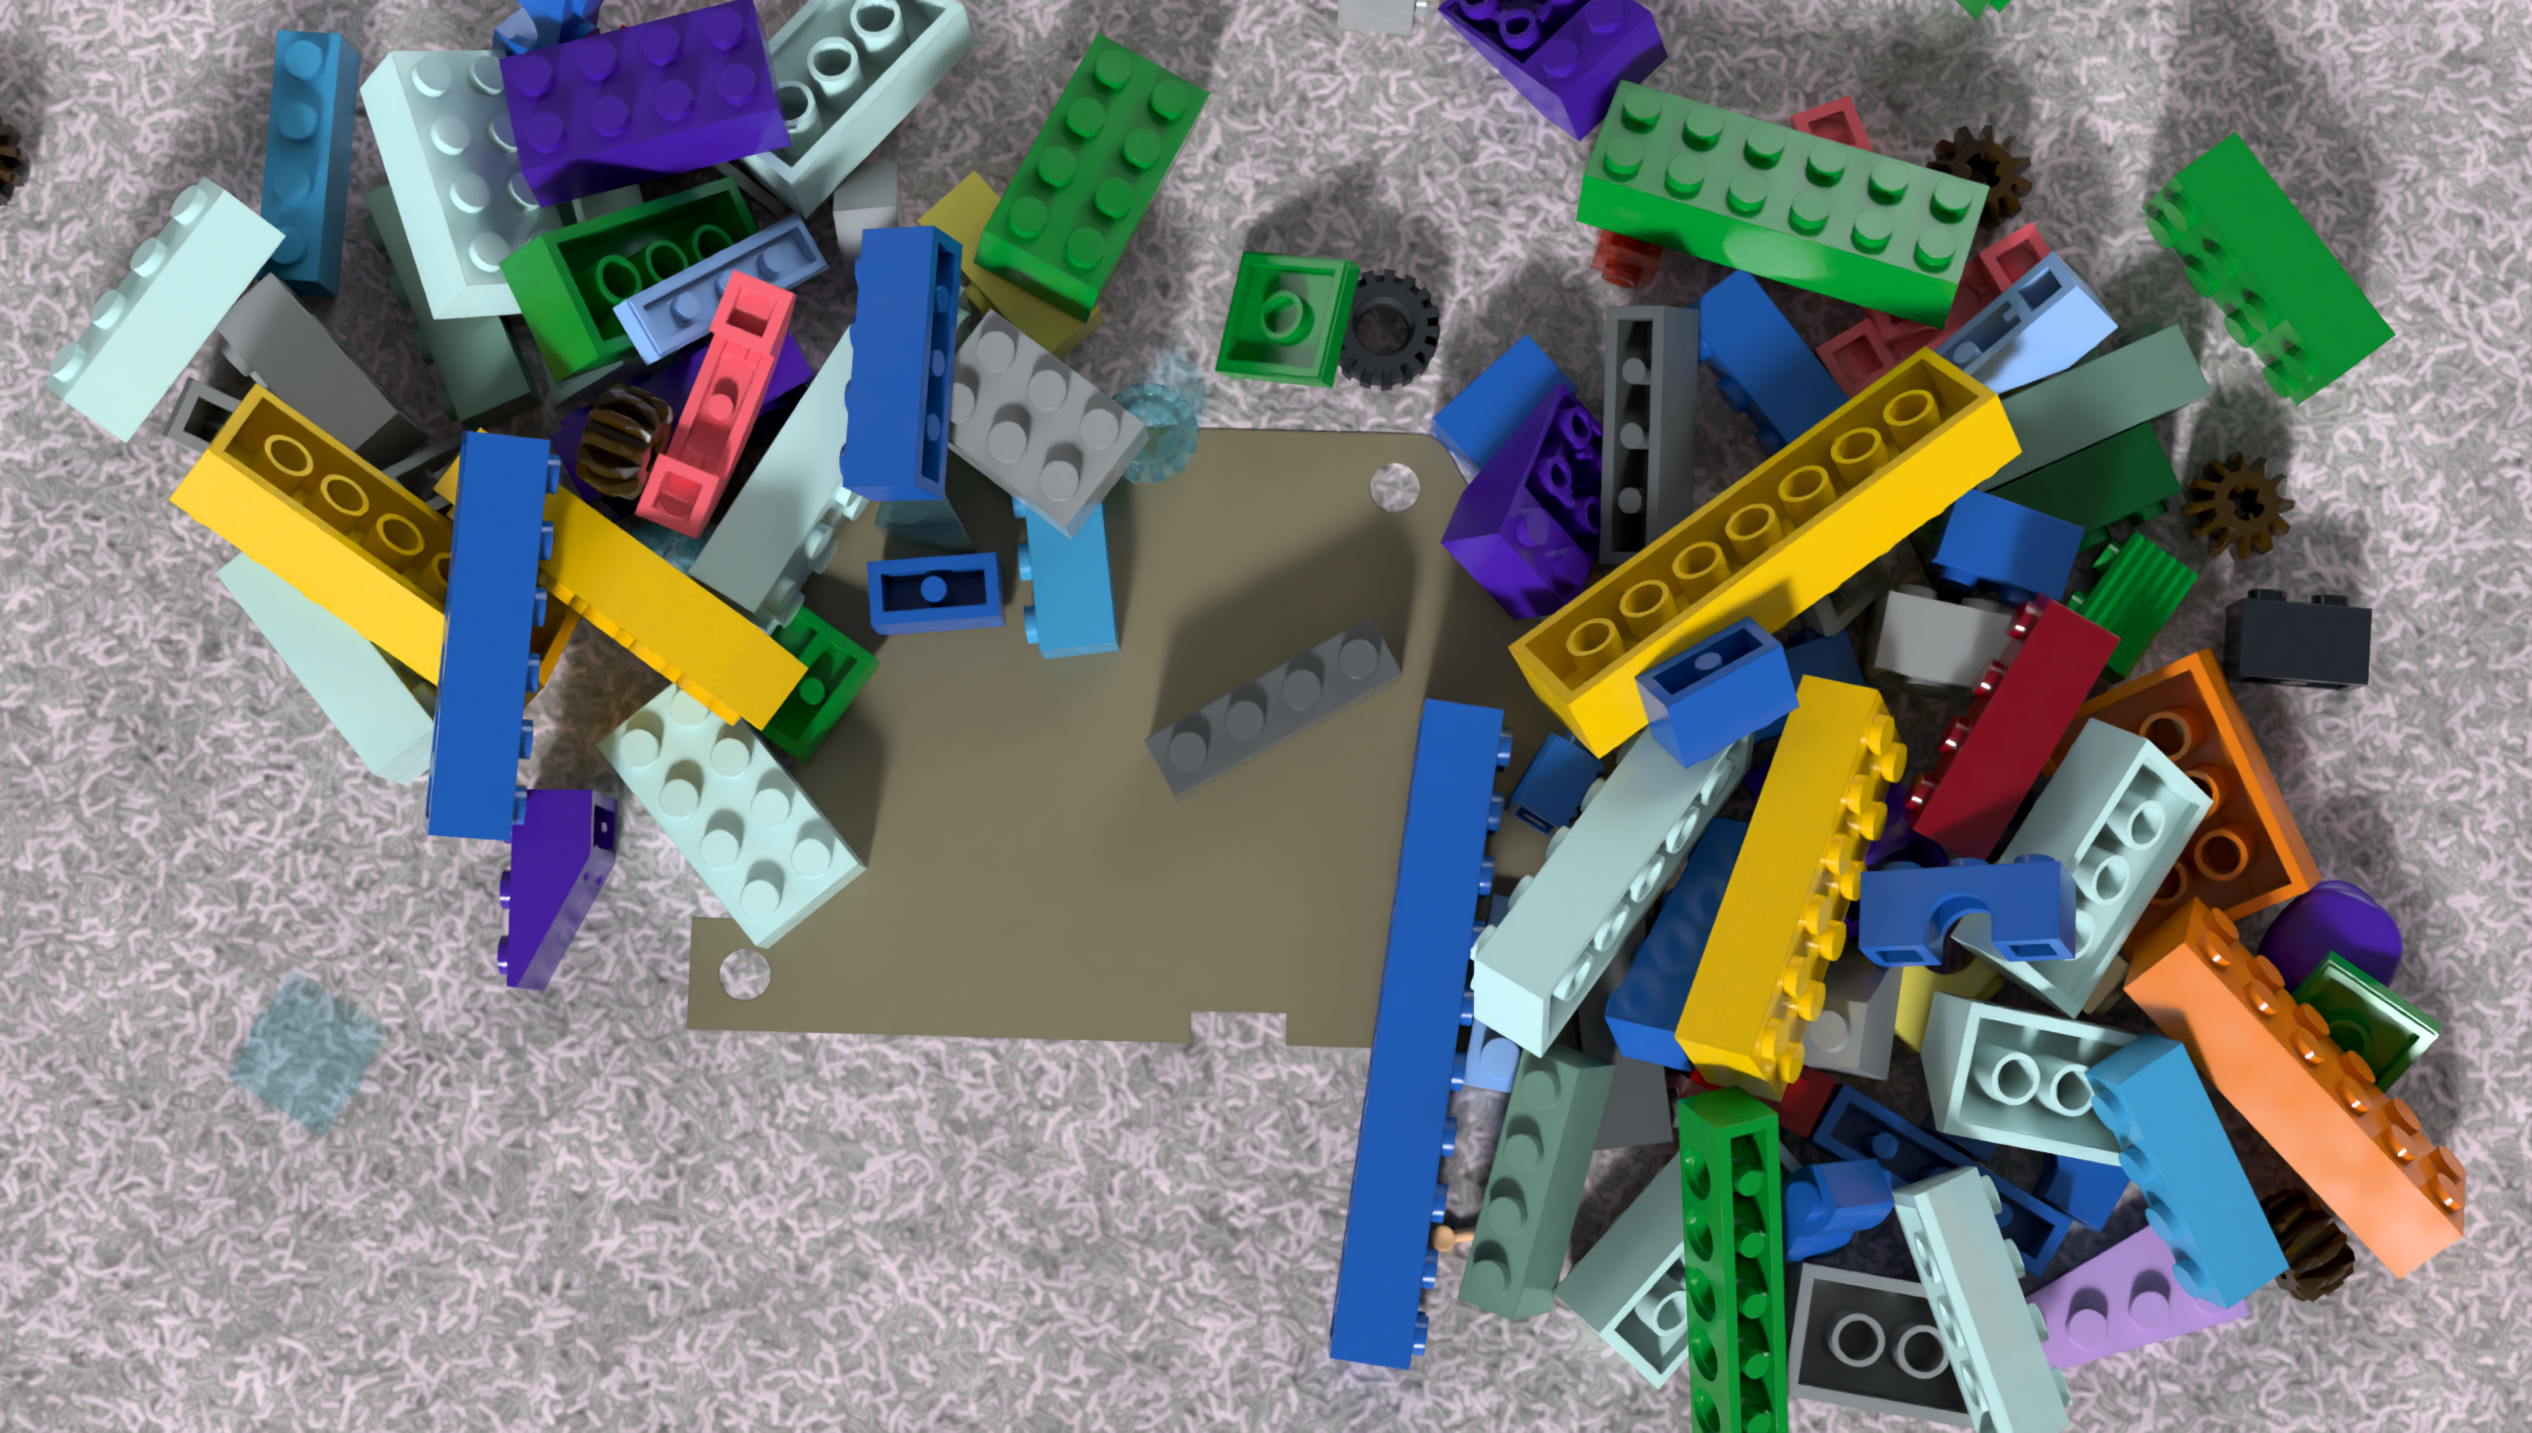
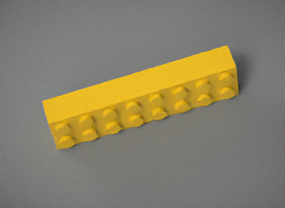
M1924 346L1508 646L1538 700L1598 759L1615 747L1622 745L1634 733L1648 724L1634 677L1747 616L1753 619L1770 635L1782 629L1798 614L1826 594L1836 590L1849 577L1878 556L1887 553L1900 540L1929 519L1942 513L1947 506L1983 480L1993 476L2002 466L2022 453L1998 394Z

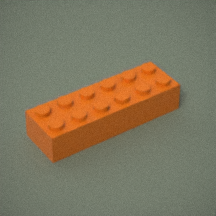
M2195 896L2137 941L2123 990L2170 1039L2183 1043L2193 1064L2400 1280L2463 1236L2466 1172L2462 1164L2446 1147L2440 1145L2438 1148H2435L2420 1132L2421 1125L2417 1117L2402 1100L2398 1098L2390 1100L2374 1084L2376 1081L2375 1076L2369 1065L2360 1055L2352 1050L2345 1053L2329 1036L2330 1029L2326 1021L2313 1006L2306 1002L2300 1006L2296 1004L2293 997L2283 988L2285 982L2277 968L2262 955L2254 957L2237 940L2239 939L2238 930L2228 916L2216 907L2209 910Z

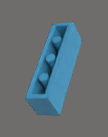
M278 30L260 217L283 233L285 238L254 278L260 282L271 272L300 296L338 298L360 65V55L341 34Z
M1012 496L1015 519L1026 518L1028 542L1017 543V554L1021 581L1032 580L1035 605L1024 606V623L1028 644L1039 643V651L1044 659L1120 651L1104 499L1071 540Z
M2146 1032L2084 1072L2095 1094L2091 1098L2093 1109L2102 1123L2113 1131L2122 1150L2118 1155L2119 1162L2131 1181L2140 1187L2149 1205V1208L2145 1211L2147 1220L2154 1232L2163 1241L2167 1242L2176 1261L2172 1266L2174 1276L2187 1294L2193 1298L2199 1297L2222 1308L2229 1309L2290 1268L2182 1042Z

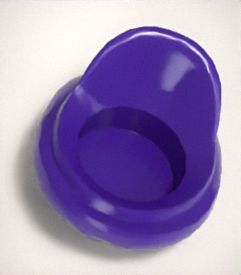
M2329 880L2316 884L2311 890L2291 901L2279 913L2264 934L2257 951V956L2262 955L2266 957L2277 968L2285 982L2283 988L2290 995L2330 949L2389 988L2401 963L2403 941L2395 920L2368 893L2348 882Z

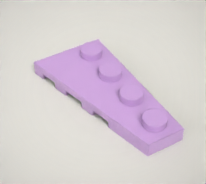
M2149 1222L2136 1228L2135 1232L2111 1246L2100 1249L2080 1261V1264L2058 1277L2042 1283L2023 1295L2026 1304L2034 1302L2042 1314L2049 1340L2041 1343L2049 1367L2057 1366L2060 1370L2250 1316L2246 1299L2244 1298L2229 1309H2225L2199 1297L2193 1298L2187 1294L2174 1276L2172 1266L2176 1261L2167 1242L2163 1241L2154 1232Z

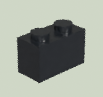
M2248 590L2247 598H2242L2226 606L2223 672L2228 682L2345 692L2368 685L2372 608L2350 607L2351 598L2342 595L2311 596L2310 603L2287 601V592L2281 590Z

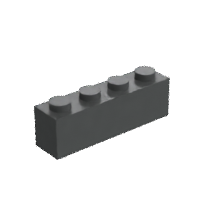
M1665 305L1607 306L1599 564H1624L1693 514L1699 310Z
M1370 617L1147 737L1144 741L1175 800L1179 802L1399 683L1402 671L1373 618Z
M1654 903L1572 1015L1577 1050L1616 1064L1594 1151L1673 1142L1672 1128L1679 1127V1095L1676 1088H1666L1664 1066L1622 1056L1604 1017L1610 995L1615 989L1620 988L1634 962V954L1638 944L1642 939L1647 938L1656 922Z

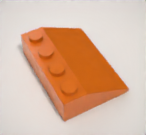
M2212 646L2082 703L2046 761L2045 767L2041 770L2046 778L2053 777L2089 719L2094 718L2147 738L2214 801L2123 943L2122 948L2129 963H2131L2137 941L2195 896L2209 910L2216 907L2233 922L2307 892L2322 880Z

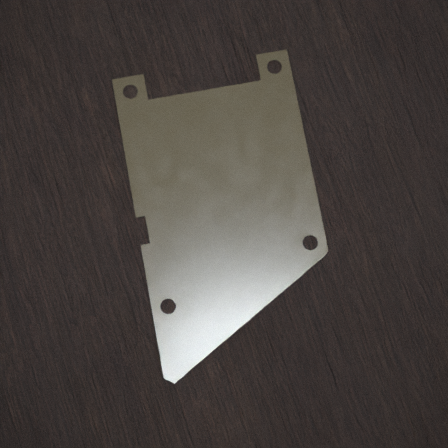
M1147 427L1149 441L1104 498L1120 651L1044 659L1040 653L1039 643L1028 644L1026 638L1024 606L1035 605L1032 580L1021 581L1017 543L1028 542L1026 518L1015 519L1011 494L948 448L944 500H870L862 514L855 521L849 518L845 520L834 537L835 540L839 541V546L833 559L821 574L812 571L802 586L801 593L805 595L802 603L804 607L874 655L881 664L807 762L802 764L794 758L793 777L867 869L769 949L756 946L735 919L692 918L687 1029L1190 1043L1191 1011L1287 1014L1286 1046L1372 1048L1420 713L1426 698L1504 710L1502 727L1513 728L1511 754L1508 767L1504 768V772H1495L1493 791L1504 792L1503 807L1550 733L1553 732L1564 737L1568 730L1538 700L1508 646L1542 623L1541 617L1513 620L1440 543L1460 496L1467 487L1446 447L1436 438L1422 434ZM781 429L743 450L728 485L710 517V524H720L745 486L742 478V466L747 456L758 448L770 447ZM1391 463H1398L1409 467L1416 474L1420 484V492L1416 502L1409 509L1398 513L1387 512L1378 507L1370 494V481L1374 473L1382 466ZM996 552L1002 562L1007 626L880 636L871 626L867 562ZM1370 617L1373 618L1402 671L1399 683L1179 802L1175 800L1144 739ZM1612 750L1599 759L1603 762L1605 772L1598 778L1601 777L1606 781L1618 766L1616 764L1617 754ZM1504 809L1502 810L1499 831H1495L1494 836L1486 835L1483 855L1495 857L1494 873L1490 895L1486 896V899L1477 898L1474 920L1486 922V926L1492 894L1511 897L1514 889L1524 876L1530 875L1535 878L1546 863L1544 859L1545 852L1552 840ZM1580 809L1577 811L1578 816L1570 822L1571 828L1583 813ZM1680 868L1677 869L1654 901L1656 920L1661 913L1664 896L1670 889L1675 887L1682 874ZM742 949L753 950L761 954L766 959L770 968V981L766 990L760 996L751 1000H738L731 997L725 992L720 982V968L723 961L731 953ZM1468 962L1466 986L1471 985L1474 976V963ZM1573 1016L1570 1017L1551 1045L1562 1044L1577 1050ZM1459 1026L1455 1050H1464L1468 1026Z

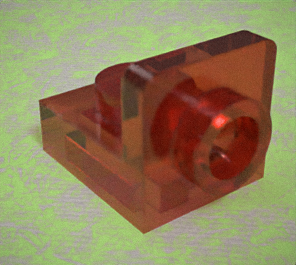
M1602 229L1590 268L1603 271L1601 278L1618 287L1636 289L1639 283L1650 286L1656 275L1663 247Z

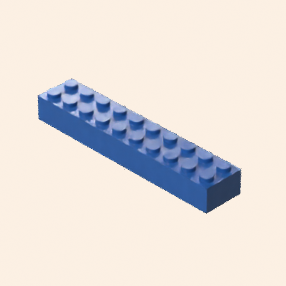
M1426 698L1420 713L1328 1341V1353L1331 1359L1409 1370L1411 1355L1424 1356L1429 1316H1426L1424 1311H1418L1421 1288L1431 1290L1434 1288L1439 1252L1434 1246H1427L1430 1223H1443L1448 1184L1437 1181L1440 1156L1452 1157L1457 1131V1118L1446 1116L1449 1091H1462L1467 1052L1455 1051L1459 1026H1471L1474 990L1470 986L1465 985L1468 962L1474 963L1470 958L1471 951L1486 926V922L1474 920L1477 898L1486 899V896L1490 895L1495 857L1483 855L1486 835L1494 836L1495 831H1499L1504 792L1493 791L1495 772L1503 773L1504 768L1508 767L1513 740V728L1502 727L1504 710Z

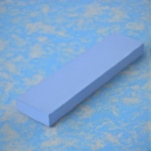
M798 212L624 300L612 308L646 366L711 332L709 328L733 269L787 291L829 269L827 262Z

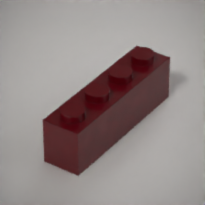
M2039 592L2033 603L2025 600L2018 607L2006 630V635L2012 639L1999 660L1991 657L1983 665L1971 689L1977 697L1964 718L1955 715L1948 723L1937 745V749L1943 752L1930 775L1922 771L1915 778L1904 798L1903 806L1909 808L1904 818L1911 828L1963 858L1987 860L2121 640L2119 636L2042 592Z

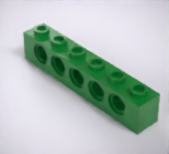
M1738 1085L1678 1099L1692 1433H1789L1778 1113Z

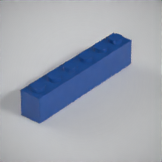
M462 431L423 826L428 835L510 841L512 825H523L527 787L516 785L518 760L530 759L533 743V720L523 719L525 693L536 694L540 673V654L529 653L532 626L543 627L547 602V589L545 587H536L538 560H550L553 544V521L543 520L545 494L556 495L560 474V455L549 454L551 440Z

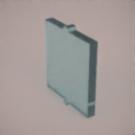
M285 986L261 1025H254L250 1029V1034L253 1038L228 1078L319 1134L325 1135L349 1096H356L360 1092V1087L357 1083L382 1044L290 987Z

